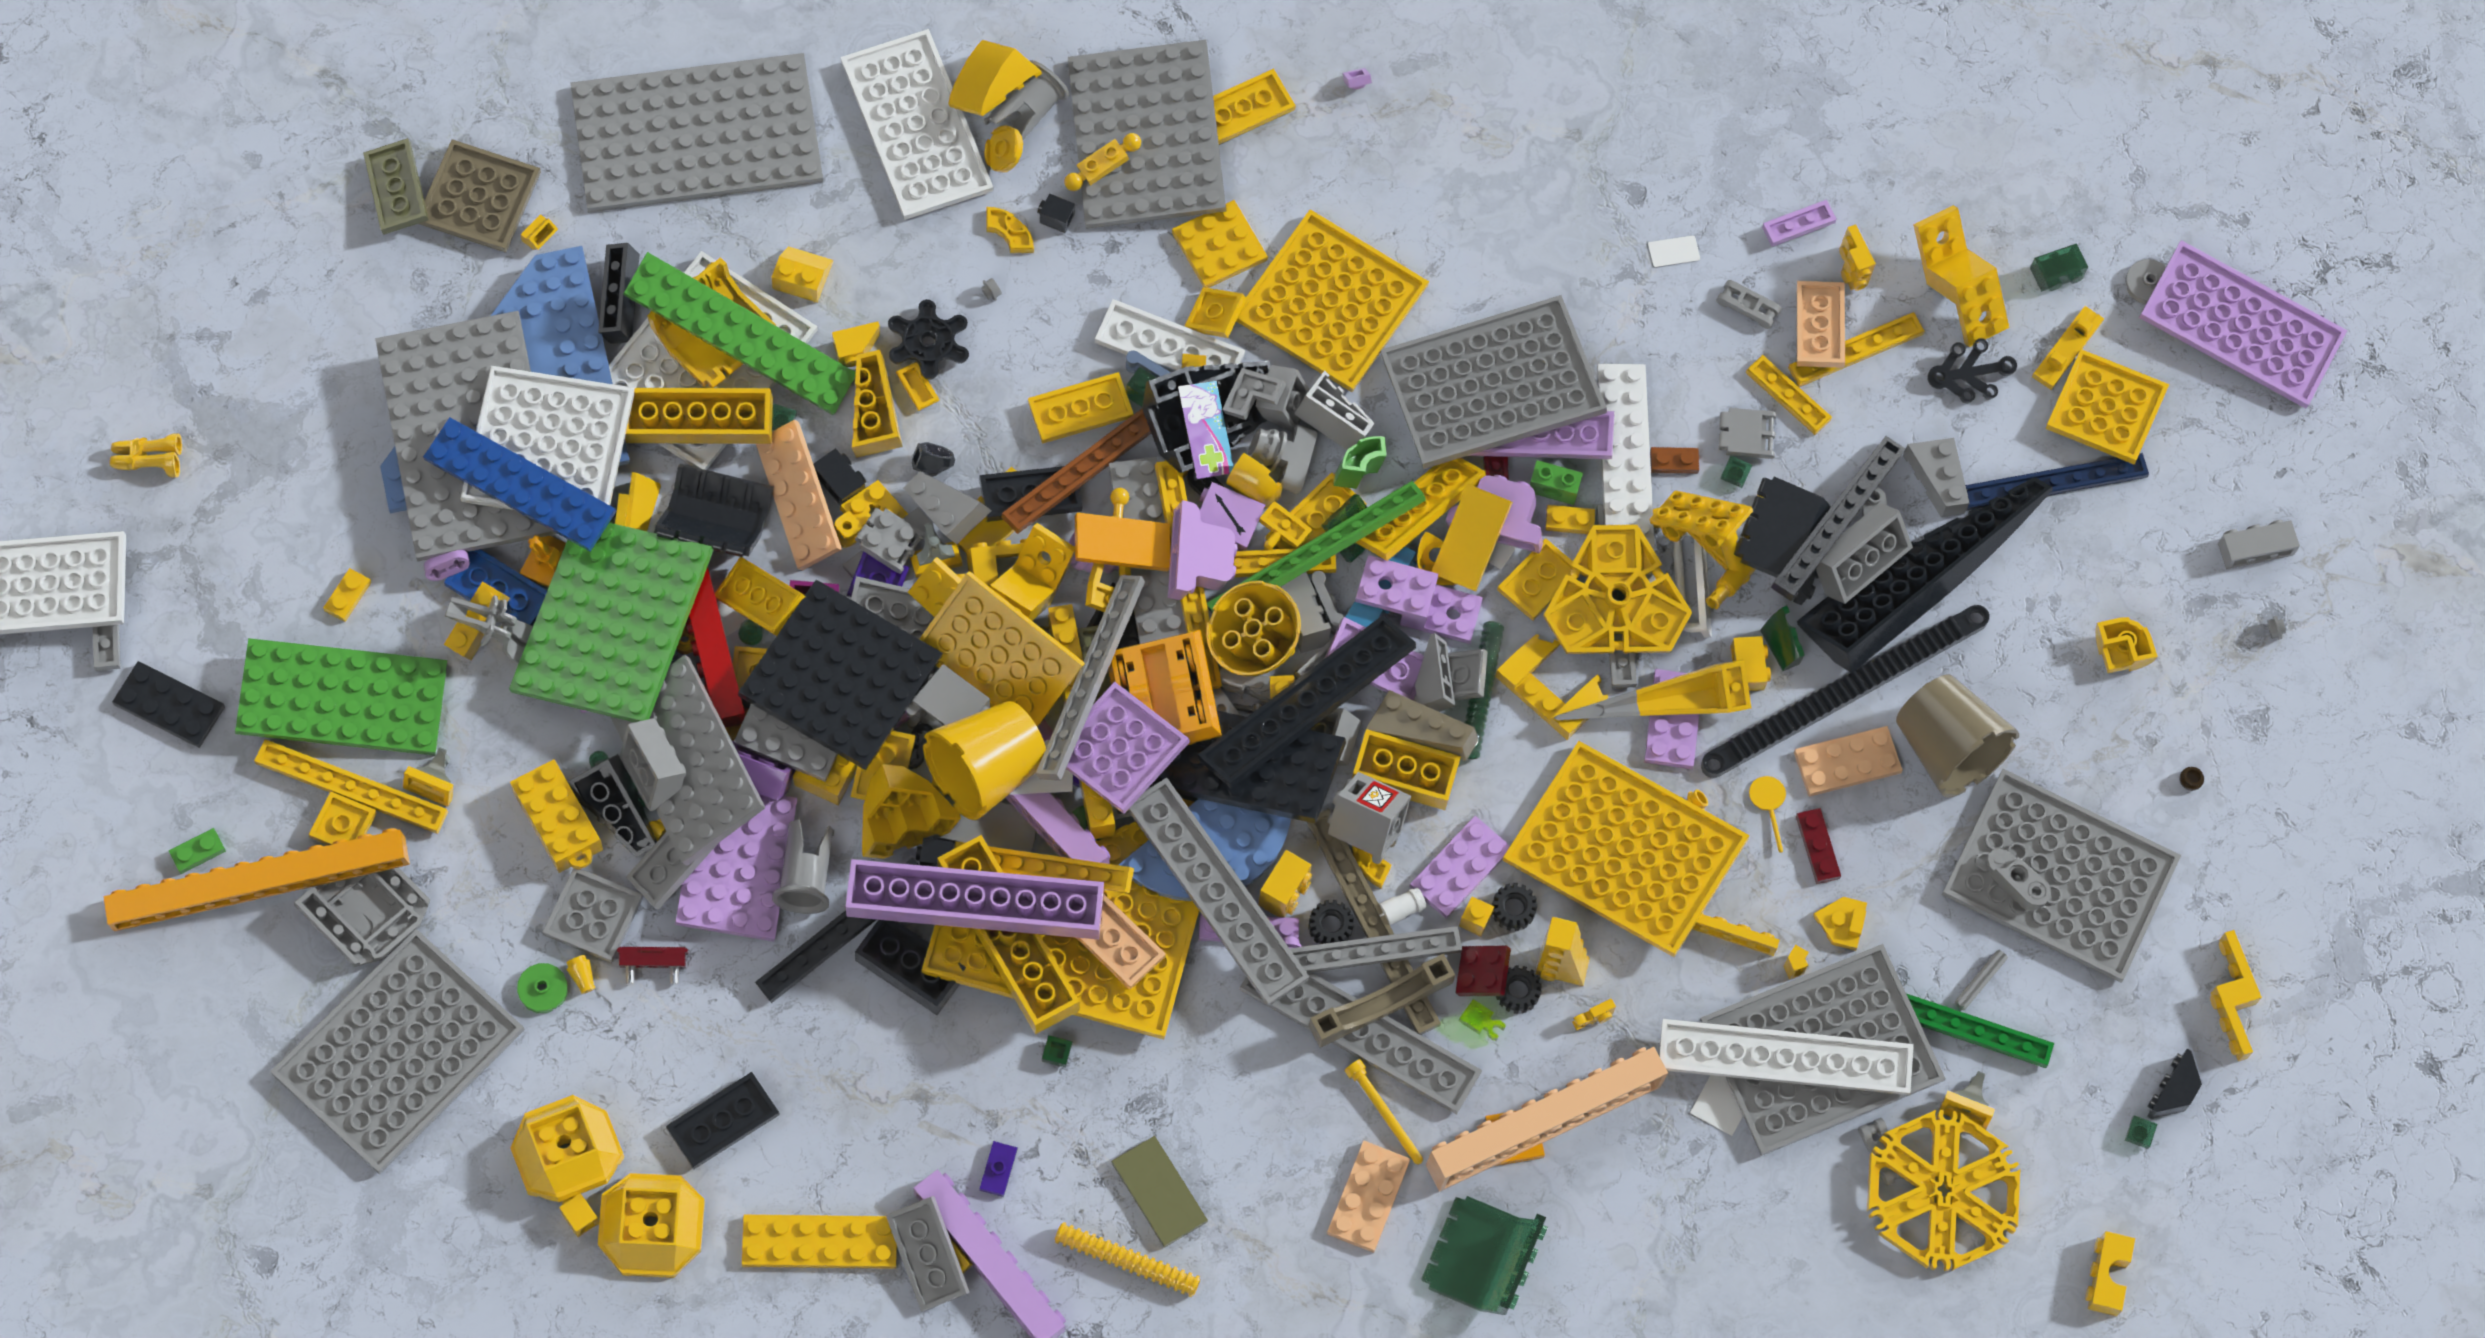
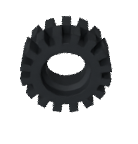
M1509 883L1504 888L1498 889V893L1495 894L1492 906H1494L1492 913L1494 921H1499V926L1501 928L1506 926L1508 931H1511V928H1515V931H1519L1521 927L1523 929L1527 928L1528 924L1532 923L1537 910V898L1532 896L1533 891L1531 889L1527 891L1526 886L1523 884L1522 887H1519L1518 883H1514L1513 886H1510ZM1510 899H1517L1522 902L1524 910L1519 915H1511L1506 911L1505 903Z
M1325 900L1324 904H1321V902L1317 904V907L1313 908L1308 924L1309 934L1311 937H1314V941L1316 943L1321 942V944L1348 941L1354 926V917L1350 914V908L1346 909L1343 902L1337 904V900H1333V903ZM1326 916H1335L1339 919L1341 927L1336 932H1328L1322 927V920Z
M1515 965L1513 969L1509 967L1505 995L1496 996V999L1500 1000L1499 1005L1501 1007L1505 1006L1508 1012H1510V1009L1514 1010V1014H1518L1519 1011H1522L1523 1014L1528 1009L1532 1010L1540 998L1542 984L1539 983V976L1534 975L1535 971L1532 969L1528 971L1526 966L1519 968V965ZM1515 981L1523 982L1528 988L1527 995L1522 998L1512 996L1509 992L1510 984Z

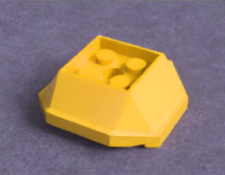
M574 1095L526 1112L510 1147L527 1194L555 1202L564 1201L607 1184L618 1165L625 1158L607 1111ZM563 1144H570L567 1148H560Z
M630 1173L601 1196L598 1247L623 1276L675 1278L701 1252L705 1200L680 1175ZM648 1217L658 1219L656 1225L651 1227L646 1226L644 1222Z

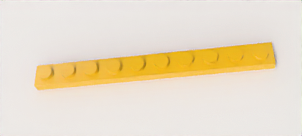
M1167 461L1156 462L1155 471L1165 523L1170 524L1171 551L1173 512L1182 500L1187 501L1183 474L1179 473ZM1196 586L1192 594L1188 593L1180 600L1187 633L1196 630L1201 631L1212 689H1220L1222 683L1218 662L1212 656L1206 638V627L1210 619L1204 587ZM1195 672V685L1199 684L1197 672Z

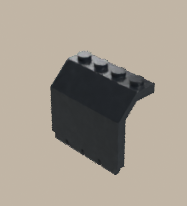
M679 464L669 506L655 524L654 533L657 534V537L670 540L678 538V541L695 542L711 546L714 551L722 552L724 550L727 554L749 557L761 538L770 509L774 486Z
M1774 476L1772 480L1762 478L1757 491L1759 496L1755 497L1752 504L1753 512L1750 514L1751 517L1747 518L1741 536L1744 538H1739L1734 555L1741 558L1740 563L1777 578L1831 506L1822 496ZM1816 569L1794 597V603L1802 605L1806 599L1812 598L1816 586L1813 585L1814 579L1819 578Z

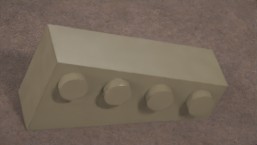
M1391 690L1388 691L1366 729L1461 756L1460 760L1465 761L1478 742L1474 727Z

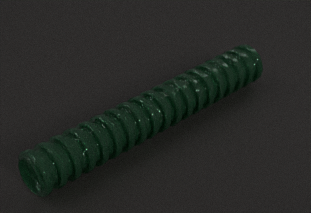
M1495 621L1485 622L1482 626L1483 630L1481 632L1482 637L1480 638L1479 649H1485L1488 652L1484 697L1473 698L1468 701V713L1465 716L1467 720L1464 723L1475 728L1478 742L1468 759H1477L1481 756L1479 751L1482 750V737L1485 734L1483 730L1486 728V716L1489 713L1487 709L1490 707V695L1493 692L1491 688L1494 686L1495 667L1498 665L1499 646L1502 644L1500 639L1503 638L1502 632L1504 631V626Z

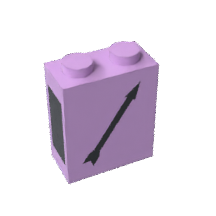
M1212 482L1209 489L1204 488L1199 501L1203 502L1200 508V520L1203 523L1230 529L1235 535L1237 551H1246L1259 518L1263 513L1265 504Z

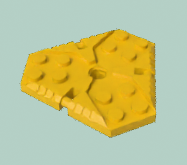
M1593 525L1570 566L1571 571L1569 575H1565L1543 615L1566 654H1610L1615 651H1623V653H1670L1692 611L1669 574L1662 572L1660 568L1662 566L1661 561L1638 525ZM1650 573H1652L1656 579L1651 583L1646 577ZM1580 574L1587 578L1585 583L1577 580ZM1614 590L1621 591L1625 596L1624 600L1616 601L1612 597V592ZM1614 634H1622V641H1614Z

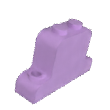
M1501 475L1484 476L1481 478L1477 488L1513 502L1497 542L1540 554L1543 546L1541 528L1530 523L1536 508L1534 489L1526 482L1509 481ZM1458 505L1453 506L1449 510L1446 519L1448 529Z
M1184 500L1178 504L1173 512L1168 598L1176 600L1183 599L1188 593L1192 594L1196 586L1220 590L1229 580L1234 579L1236 567L1233 566L1234 557L1237 553L1234 533L1228 528L1201 522L1198 506Z

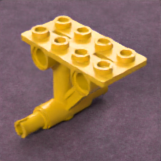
M1676 490L1649 519L1650 523L1660 526L1664 536L1673 542H1678L1688 532L1726 570L1717 581L1716 589L1706 598L1707 605L1717 610L1727 597L1733 596L1743 584L1750 580V576L1756 570L1740 563L1741 558L1734 555L1738 540L1736 530L1749 517L1753 509L1751 506Z

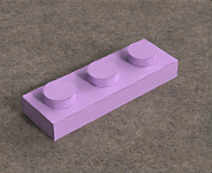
M1824 200L1765 222L1762 228L1773 247L1835 224L1837 219L1828 201Z

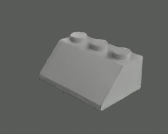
M655 718L628 724L620 759L648 810L654 811L681 790L683 780L686 777V770L676 757L674 747L666 739L664 729L659 726Z

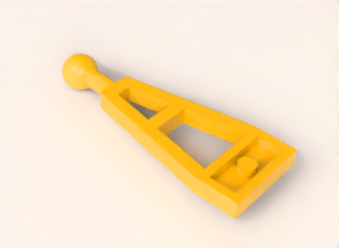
M1115 488L1110 494V500L1114 505L1113 516L1111 517L1122 518L1123 507L1129 501V493L1124 488ZM1093 563L1087 584L1085 606L1105 612L1115 588L1099 583L1105 564ZM1119 566V577L1120 575L1131 576V567Z

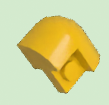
M1243 453L1230 472L1226 484L1231 486L1235 492L1265 504L1264 509L1269 508L1274 501L1278 502L1281 498L1282 485L1279 482L1275 483L1269 476L1271 471Z
M2120 617L2096 624V644L2099 655L2102 654L2107 673L2129 669V672L2151 664L2157 659L2158 656L2151 634L2147 627H2143L2139 622L2131 620L2130 617Z

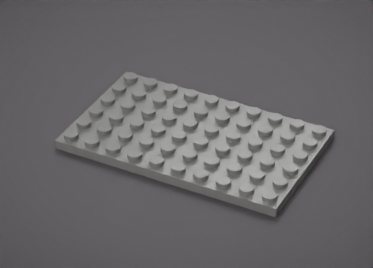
M804 53L570 82L588 212L823 182Z
M519 311L375 338L417 562L456 550L469 552L529 540V538L534 536L545 537L557 534L516 510L461 502L460 498L464 482L425 461L423 458L449 417L476 431L491 366L531 372Z

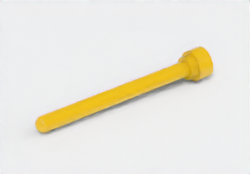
M1361 1059L1356 1060L1345 1068V1073L1349 1079H1353L1355 1082L1358 1081L1415 1164L1420 1165L1423 1162V1157L1366 1077L1367 1072L1365 1071L1366 1066Z

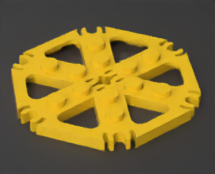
M1936 1110L1885 1132L1884 1136H1881L1879 1139L1884 1144L1885 1149L1881 1150L1875 1146L1871 1150L1872 1152L1869 1155L1867 1211L1877 1208L1868 1216L1869 1219L1875 1216L1881 1219V1224L1874 1227L1875 1230L1887 1228L1886 1231L1880 1232L1878 1235L1926 1269L1929 1267V1259H1931V1270L1936 1269L1937 1261H1942L1944 1271L1950 1269L1951 1262V1271L2003 1248L2009 1242L2004 1237L2003 1231L2005 1230L2013 1234L2016 1231L2015 1228L2018 1227L2020 1169L2010 1172L2019 1164L2018 1162L2013 1164L2007 1163L2006 1157L2013 1153L2012 1150H2007L2003 1154L2000 1152L2009 1146L1960 1112L1958 1114L1959 1120L1956 1122L1957 1112L1953 1111L1950 1116L1951 1119L1946 1120L1943 1117L1944 1111L1940 1110L1937 1113L1936 1120ZM1921 1128L1930 1129L1933 1135L1931 1164L1902 1145V1137ZM1967 1132L1986 1145L1989 1149V1154L1958 1169L1960 1133ZM1882 1168H1889L1916 1188L1887 1202L1882 1201L1878 1195L1879 1172ZM1997 1180L2004 1181L2007 1185L2006 1212L2000 1214L1971 1192ZM1943 1182L1945 1188L1950 1190L1945 1195V1198H1943L1942 1192L1937 1189L1942 1186ZM1929 1212L1928 1245L1925 1250H1919L1897 1234V1227L1904 1222ZM1956 1216L1984 1235L1985 1243L1983 1246L1962 1255L1955 1252Z

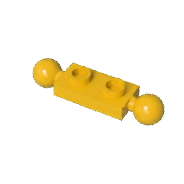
M1129 133L1123 138L1121 145L1116 139L1112 140L1078 163L1076 166L1080 172L1069 173L1064 179L1065 187L1070 191H1078L1082 187L1084 180H1087L1091 186L1127 162L1129 157L1126 152L1137 151L1141 147V138L1135 133Z

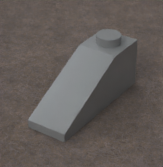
M1436 633L1430 635L1416 680L1415 701L1440 712L1454 707L1455 700L1447 642Z

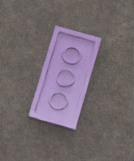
M1343 617L1326 657L1366 627ZM1412 651L1372 681L1370 685L1386 693L1391 690L1414 700L1416 695L1415 684L1424 656Z
M1655 669L1653 684L1687 673ZM1699 714L1649 716L1644 763L1693 769Z
M1474 816L1410 883L1409 887L1411 889L1419 888L1425 901L1447 919L1503 860L1510 845L1479 818Z

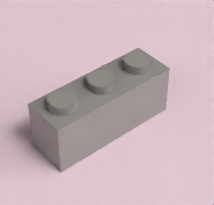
M2276 520L2269 523V525L2261 527L2259 524L2252 525L2242 531L2232 529L2226 531L2218 542L2226 569L2293 556L2300 547L2291 520L2285 522L2283 520Z

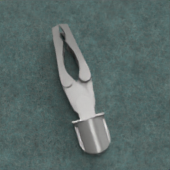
M1225 668L1221 669V689L1240 694L1241 699H1243L1244 694H1248L1266 703L1270 700L1269 676H1241Z

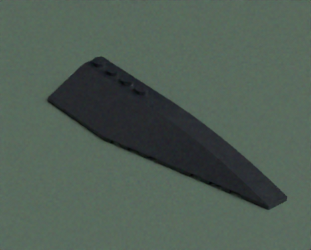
M2033 477L2009 490L2008 495L1993 498L1989 501V505L1982 509L1974 508L1963 519L1960 520L1957 517L1925 534L1923 540L1919 542L1912 541V549L1847 603L1844 604L1827 596L1797 621V625L1836 664L1853 673L1946 597L1984 563L2052 492V487Z

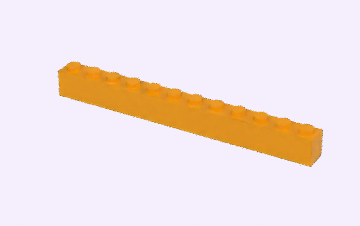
M390 828L383 830L381 834H363L358 836L357 839L350 841L344 839L337 840L328 846L314 845L306 851H288L283 856L275 858L265 856L257 862H239L234 867L226 869L217 867L204 874L190 873L185 875V878L177 880L168 878L155 885L141 884L136 886V889L128 891L115 890L110 895L103 896L107 924L113 931H119L410 865L406 839L400 829Z

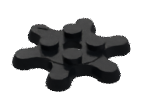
M926 299L919 303V315L916 319L906 320L897 315L892 316L888 320L889 329L902 337V343L890 350L889 359L896 365L902 364L907 360H915L921 364V375L927 380H932L938 375V364L940 361L949 359L962 364L968 359L969 351L965 347L958 345L954 339L956 334L966 329L968 321L962 315H955L948 320L940 319L936 315L935 303ZM932 337L935 343L926 344L925 346L922 339Z

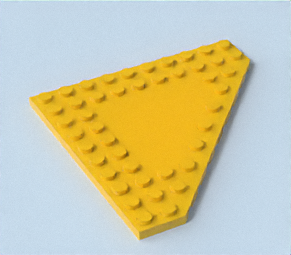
M1182 798L1188 807L1194 803V801ZM1135 821L1115 830V836L1106 837L1095 842L1099 847L1104 846L1110 854V864L1119 865L1149 839ZM1134 881L1131 882L1129 893L1104 890V895L1166 953L1165 957L1130 990L1075 937L1040 934L1080 1001V1011L1073 1015L1159 1039H1165L1199 913L1193 901L1175 900L1160 896L1157 892L1149 890L1144 886L1141 887ZM934 926L922 973L936 978L940 977V979L947 981L953 980L958 984L1014 999L973 928ZM958 963L964 965L966 969L962 971Z

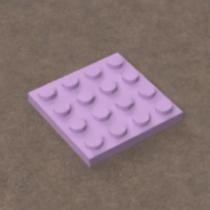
M1114 682L1092 706L1066 769L1125 814L1190 741L1183 733Z

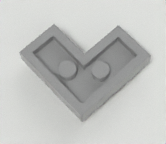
M1242 368L1222 410L1225 414L1246 420L1256 399L1277 405L1286 387V383L1284 380Z

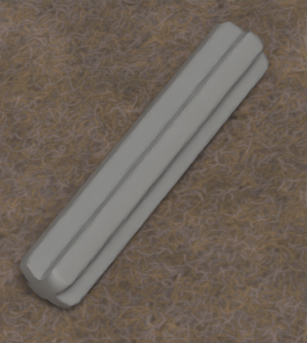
M1997 950L1956 999L1954 1004L1960 1010H1966L2008 958L2007 955L2001 950Z

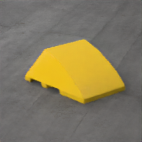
M981 40L960 71L952 88L948 104L952 108L984 116L1005 101V95L1014 89H1022L1024 87L1023 82L1033 75L1037 78L1042 72L1015 48Z

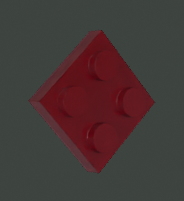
M1507 945L1462 946L1455 993L1458 996H1504L1511 948Z

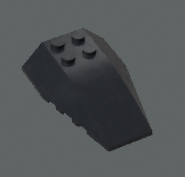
M1270 361L1198 367L1188 366L1147 381L1142 410L1159 455L1179 473L1194 468L1178 386L1216 381L1223 409L1241 369L1244 368L1265 375L1269 372ZM1256 400L1246 420L1225 414L1222 410L1230 448L1237 445L1241 439L1251 434L1259 425L1267 421L1257 409Z

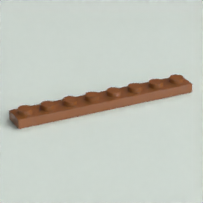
M1140 409L1004 511L1001 518L1019 534L1108 467L1109 463H1113L1151 434L1143 410Z

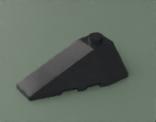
M618 754L567 781L579 803L585 809L588 808L602 825L607 826L615 834V838L635 857L649 851L657 843L633 781Z

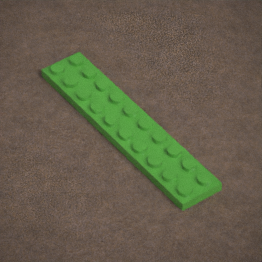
M649 252L645 254L623 295L831 415L836 413L856 376V372Z

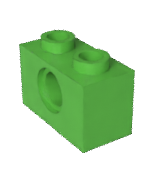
M1536 460L1530 487L1534 489L1535 495L1574 505L1583 473Z

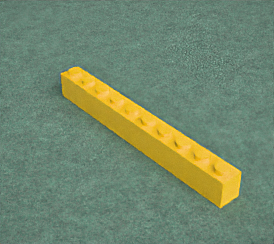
M1072 604L1049 607L1048 623L1051 636L1083 661ZM1077 675L1062 694L1064 706L1074 685V682L1077 678ZM1079 779L1088 830L1095 839L1115 836V821L1111 804Z

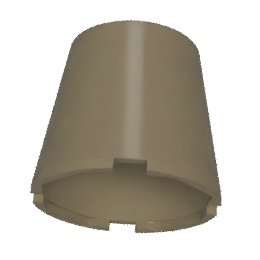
M1950 674L1940 676L1926 683L1908 699L1896 718L1897 725L1944 797H1954L1966 791L1965 787L1972 782H1975L1976 785L1981 783L2008 758L2016 746L2013 742L2014 739L2019 738V732L2015 727Z

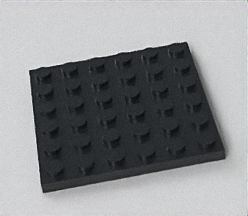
M816 579L806 593V597L801 600L741 687L738 696L860 768L867 770L912 700L942 658L943 653Z

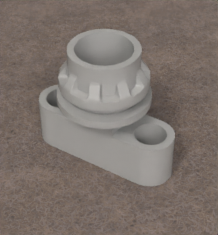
M1296 424L1289 440H1287V433L1284 431L1279 433L1276 429L1264 430L1259 428L1251 441L1248 456L1265 467L1267 466L1271 472L1276 467L1281 468L1278 482L1281 483L1282 489L1299 494L1306 479L1317 439V431Z

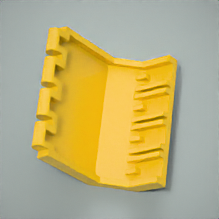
M721 257L715 262L708 264L699 275L692 277L776 326L765 313L741 292L730 276L727 263ZM651 311L647 315L651 329L668 353L703 387L707 384L711 388L716 387L726 379L722 372L731 375L743 365V363Z

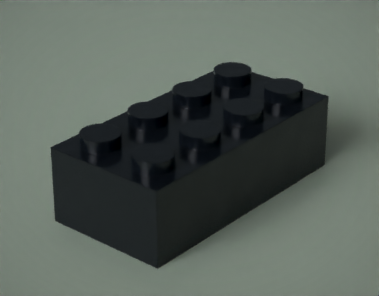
M878 920L855 951L856 962L935 1015L940 1013L960 985L956 981H947L940 979V977L936 978L925 975L921 972L929 942L898 921ZM958 963L962 971H964L966 967L961 963Z

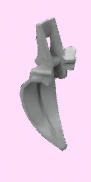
M495 595L492 596L489 607L451 597L445 613V617L484 634L480 642L482 646L486 645L490 637L496 638L498 642L503 644V652L508 659L516 665L519 664L533 628L532 625L519 621L516 617L505 613L507 610V600H498V596ZM470 610L487 618L486 622L466 617L467 611ZM496 622L502 623L501 628L495 626V623H496Z

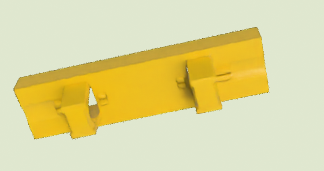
M2084 306L2033 373L2032 378L2052 390L2078 356L2080 349L2084 348L2103 323L2104 318L2087 306ZM2076 328L2078 331H2080L2081 333H2083L2084 336H2083L2082 334H2080L2079 332H2077L2076 330H2074V329Z

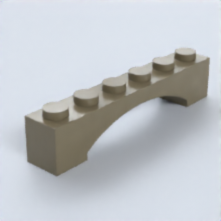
M1443 953L1421 964L1414 971L1378 991L1336 1008L1332 1007L1311 1017L1308 1027L1321 1048L1453 984L1455 973Z

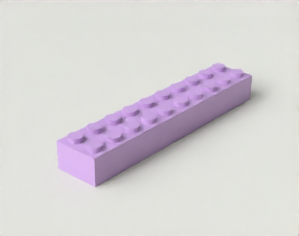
M851 859L845 908L847 917L1099 940L1104 882Z

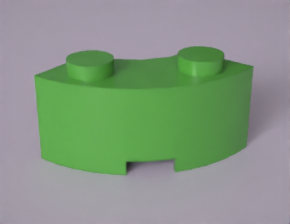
M1373 436L1363 438L1351 448L1349 447L1335 472L1334 486L1357 489L1364 475L1378 473L1387 456L1385 437Z

